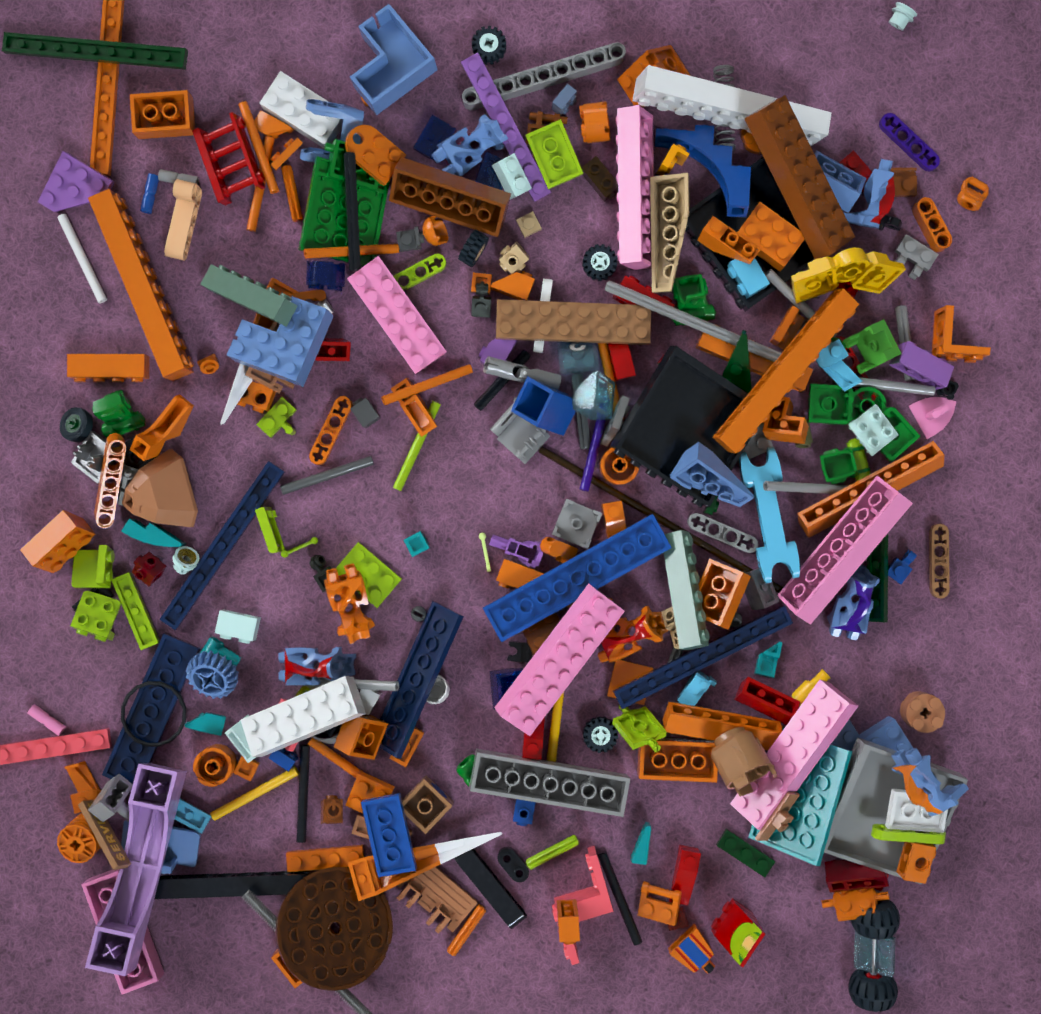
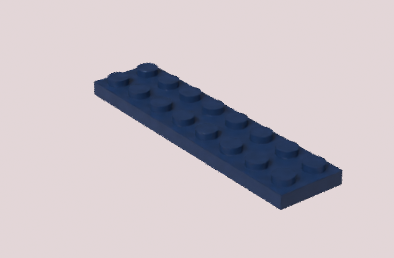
M434 601L431 603L397 680L399 682V690L392 691L380 720L388 723L380 748L395 758H402L464 616Z
M164 633L142 683L162 681L173 686L181 694L187 680L186 668L189 665L188 663L199 653L200 648ZM147 685L140 688L126 718L128 729L136 738L142 741L159 743L179 698L170 689L161 685ZM122 727L102 775L112 779L116 775L121 774L133 784L138 764L151 763L157 747L144 746L133 741L125 732L124 727Z

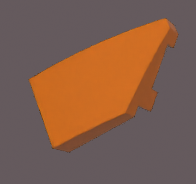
M261 110L254 120L258 132L266 136H272L275 139L285 132H293L290 126Z

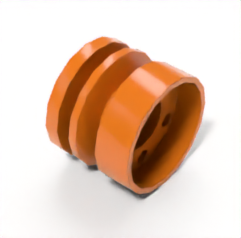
M82 813L66 825L57 837L59 852L64 858L74 863L87 862L101 849Z

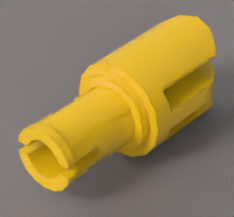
M823 669L810 681L805 680L792 693V698L800 701L799 707L819 679L826 682L830 679V676Z

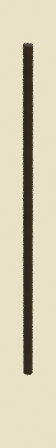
M543 446L540 448V454L582 478L583 469ZM592 476L591 484L646 516L653 514L657 522L673 532L679 530L687 531L595 476ZM690 533L693 543L741 572L746 573L753 570ZM772 581L775 591L779 593L783 587Z

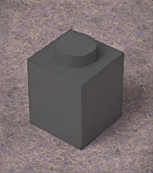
M359 398L353 402V407L350 408L365 429L381 419L367 398Z

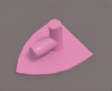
M930 397L909 405L926 439L939 433L950 422L955 411L956 401L943 397Z

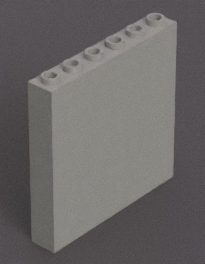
M857 737L852 749L824 853L902 878L896 870L904 842L883 841L871 836L873 824L886 823L891 789L905 790L904 777L892 771V767L896 764L892 755L897 751ZM930 763L931 771L937 777V780L941 782L940 791L947 785L954 786L961 783L967 785L968 779L961 773ZM959 804L948 809L944 831L950 825L951 817ZM933 844L937 851L939 844Z

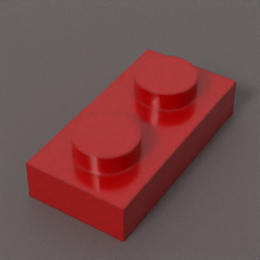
M854 150L839 162L865 177L866 184L872 171Z

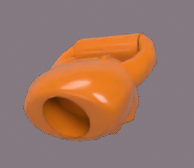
M973 176L968 177L963 181L961 191L957 196L958 204L965 209L978 211L989 194L988 184ZM967 184H971L972 186L984 191V193L981 194L980 192L971 189V187H968Z

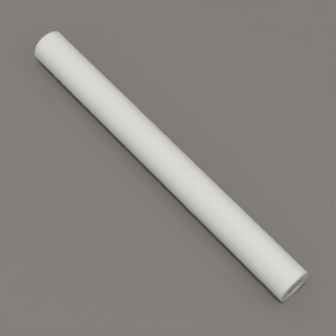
M67 214L59 215L57 218L98 303L107 301L106 295Z

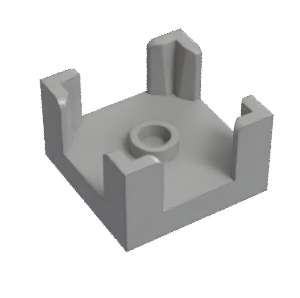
M566 499L552 535L588 549L602 513Z

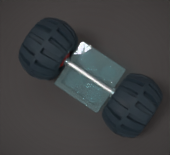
M891 900L878 901L875 914H872L873 909L869 908L866 911V916L863 917L861 915L855 920H851V924L855 929L854 968H857V970L850 977L848 990L855 1005L867 1011L882 1012L889 1010L895 1004L898 996L897 983L893 977L895 974L896 937H893V935L899 928L900 915L896 905Z

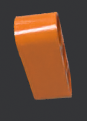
M928 197L920 199L913 205L912 213L930 248L935 252H942L951 245L952 236L933 200ZM920 204L926 207V212L920 209ZM929 221L935 224V229L930 228ZM938 238L943 240L944 246L939 245Z

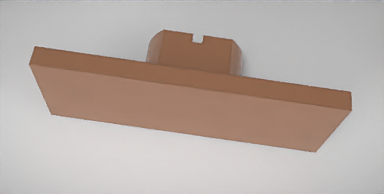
M787 792L755 837L757 841H768L776 829L779 832L787 829L789 826L788 822L791 823L793 820V816L788 811L800 796L798 792Z

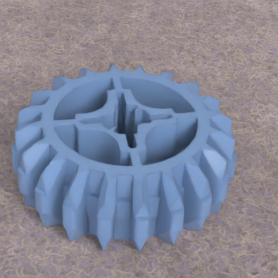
M212 651L197 653L189 661V665L186 668V678L189 679L188 684L193 685V690L197 689L199 694L203 693L206 697L211 696L213 699L216 697L220 699L223 696L227 697L234 691L239 679L236 665H232V660H227L226 655L220 656L219 652L216 654Z

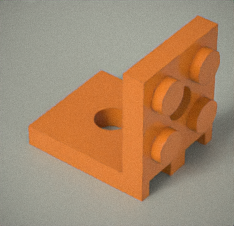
M667 45L647 50L617 80L632 104L636 106L639 105L638 102L632 101L636 78L648 65L691 75L673 47Z
M946 305L934 311L932 355L945 358V360L950 362L964 359L966 363H976V360H983L984 357L990 355L991 347L952 345L954 306Z

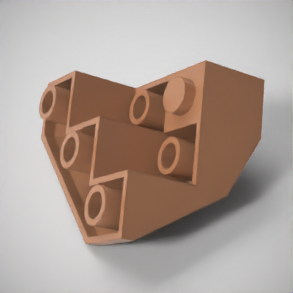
M168 449L141 467L125 488L122 505L133 515L153 523L194 527L198 509L184 459L173 449Z

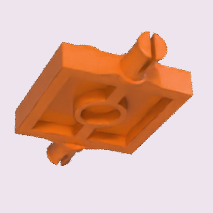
M874 888L834 892L833 899L821 900L823 908L835 907L838 921L855 920L861 915L863 917L866 916V911L869 908H872V914H875L878 901L890 900L888 891L876 893Z

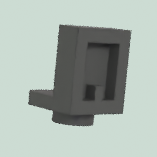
M418 226L414 227L413 230L396 232L399 252L422 249L421 243H425L423 231L419 232Z

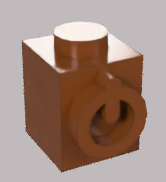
M337 795L326 796V799L321 800V824L343 823V799H338Z

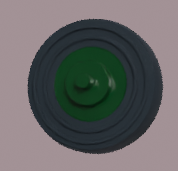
M78 407L66 411L60 421L61 435L71 442L85 440L93 428L91 414Z

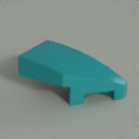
M778 642L758 655L754 671L755 675L772 679L775 677L777 661L780 658L783 642Z
M202 712L190 722H186L184 726L189 729L221 736L226 716Z

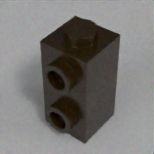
M595 156L581 168L583 176L604 202L608 199L611 201L617 196L619 191L617 181L599 158Z

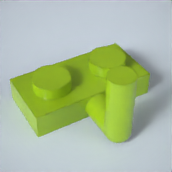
M281 397L256 425L270 438L281 427L287 434L295 435L296 430L287 421L297 409L284 397Z

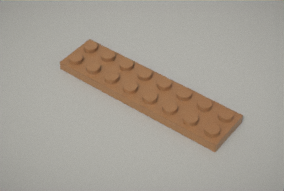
M497 299L496 339L650 345L651 310L640 305Z

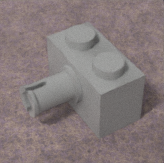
M121 774L116 775L105 784L88 811L102 822L113 816L116 812L129 822V806L124 800L131 791L133 784Z

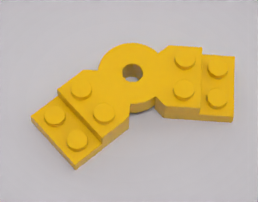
M848 248L837 253L834 257L817 258L807 263L808 270L792 275L793 295L797 304L834 291L839 286L838 282L844 283L849 281L854 289L880 294L906 268L903 263L890 261L887 254L875 251L866 254L861 248Z

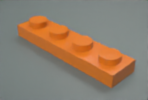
M363 845L287 851V872L349 867L348 862L364 857Z

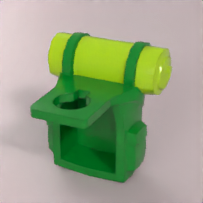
M859 439L849 440L846 443L847 448L843 450L833 448L824 451L820 455L821 466L827 483H843L849 477H855L856 481H859L871 474V469L866 459L865 447L859 443Z

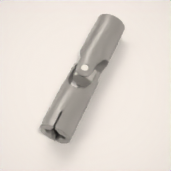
M488 356L484 363L483 372L486 374L518 382H525L528 376L557 390L561 383V375L540 369L530 370L524 365ZM514 367L519 368L516 372V377L513 375Z

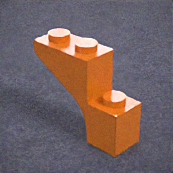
M180 394L176 395L147 430L136 434L130 451L143 461L159 456L166 440L181 435L194 405Z

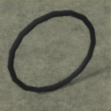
M147 681L136 685L126 695L121 706V722L125 732L133 741L144 746L160 747L172 742L181 733L186 723L187 708L182 696L173 686L162 681ZM147 685H161L170 689L179 698L183 709L182 722L178 731L169 739L159 743H147L136 738L128 729L125 721V706L129 697L136 690Z

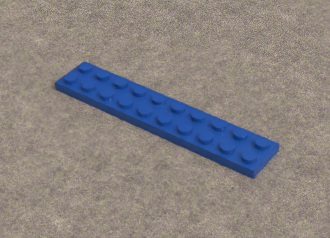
M651 514L483 607V610L500 641L503 642L575 602L588 584L598 589L672 547L656 518Z

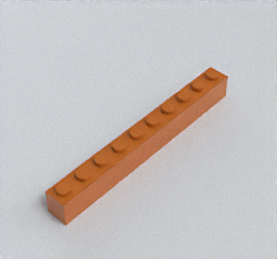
M844 288L835 289L714 434L713 438L728 452L736 454L745 447V442L749 437L756 434L758 426L769 418L772 409L780 405L782 397L794 388L796 380L807 372L806 368L810 363L818 359L820 351L831 343V338L834 334L841 331L844 326L843 323L855 314V309L859 303Z

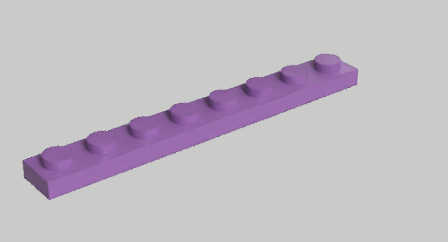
M477 52L461 61V65L489 118L497 120L501 130L507 135L508 139L502 143L509 156L515 153L532 189L528 190L532 200L536 202L550 194V189H547L541 172L479 53Z

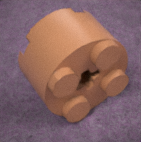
M915 691L907 695L904 701H902L900 715L909 727L922 733H929L943 726L945 708L939 698L926 692Z

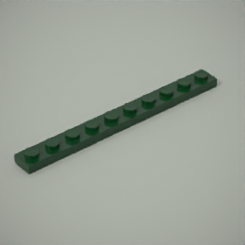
M4 32L2 52L5 54L186 70L188 50L180 47Z

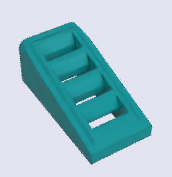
M645 822L631 854V863L647 864L651 836V825L649 822Z

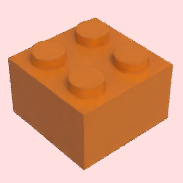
M367 714L345 722L340 728L333 747L349 756L375 760L388 723Z

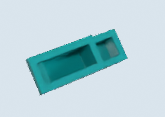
M129 518L121 532L134 539L156 546L182 547L187 544L156 523H149L148 526H145L133 518Z

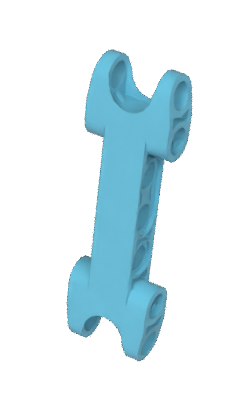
M767 447L765 465L756 467L750 462L746 452H742L739 457L741 482L747 488L753 487L764 542L763 547L756 548V557L762 578L765 583L772 582V568L776 563L785 564L793 579L799 578L800 563L797 545L795 541L786 542L776 491H765L763 489L765 481H783L777 453L774 447Z

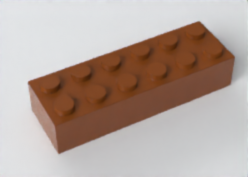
M401 157L394 169L389 201L498 237L504 224L511 193Z

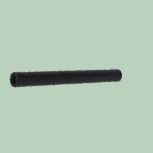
M309 745L300 746L296 842L298 843L306 842L310 762Z
M607 852L600 853L597 856L633 945H639L642 943V939Z

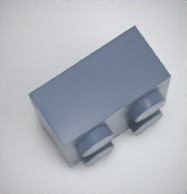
M567 83L552 102V110L559 113L560 116L565 115L569 111V106L575 104L577 91Z

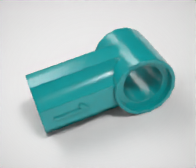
M210 636L200 652L206 651L208 653L212 651L214 654L219 652L220 656L226 655L227 660H232V665H236V667L242 658L225 647L222 641L213 636Z

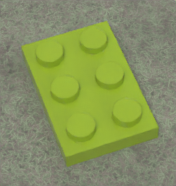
M561 119L525 135L548 190L583 175Z
M360 542L353 547L336 567L338 576L346 574L345 565L354 563L357 571H360L368 601L376 608L382 604L402 580L400 576Z

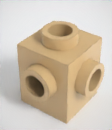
M516 242L511 247L507 245L500 251L499 265L505 272L509 271L511 274L515 271L520 272L526 266L524 263L529 260V255Z

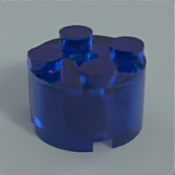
M307 261L306 285H308V289L324 290V287H327V290L342 291V287H345L346 264Z

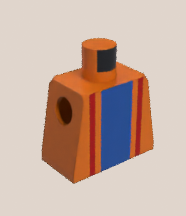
M695 923L668 947L670 955L694 973L702 968L709 974L715 968V965L710 960L714 953Z

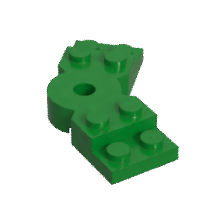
M809 384L807 423L847 425L850 421L856 420L866 412L862 409V403L867 401L869 408L875 404L879 407L899 434L879 450L889 462H893L920 437L917 431L896 408L886 407L884 395L876 388L863 387L855 391L850 388L844 391L839 385ZM861 392L865 393L864 395H862L864 398L863 400H861L858 396V394ZM872 394H874V395L876 396V398H875L874 401L872 400V397H871Z

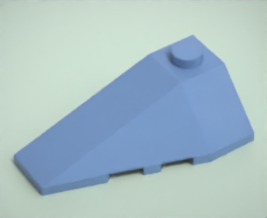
M700 442L683 453L670 474L671 479L687 489L696 488L701 490V494H713L718 496L719 500L738 507L754 498L749 489L714 452Z

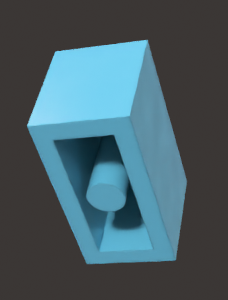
M755 258L751 264L734 259L727 265L729 276L732 279L735 278L738 283V291L742 296L745 295L746 299L770 284Z

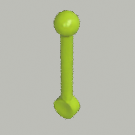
M312 537L311 540L306 543H303L288 551L283 550L281 552V556L285 558L288 557L290 553L295 552L301 548H304L310 544H317L318 539L316 537Z

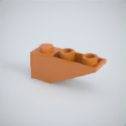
M714 216L703 228L697 240L713 252L751 264L761 248Z

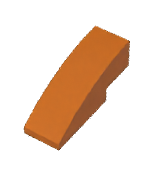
M405 378L392 387L391 390L395 392L413 384L409 378ZM419 393L399 400L400 406L421 437L438 427Z

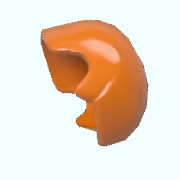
M435 216L428 217L423 223V235L427 242L434 246L447 243L449 237L444 222L442 220H435L437 218Z

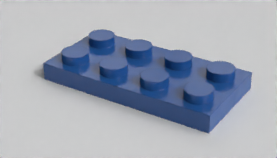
M400 793L362 800V810L378 877L416 871L417 865Z

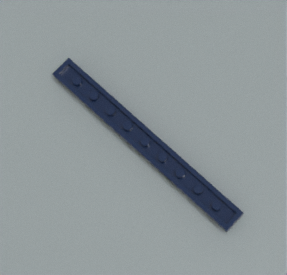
M267 462L159 620L174 630L179 628L256 516L255 509L262 507L285 471L272 462Z
M781 606L709 642V646L697 648L613 690V693L621 709H624L793 624L786 607Z

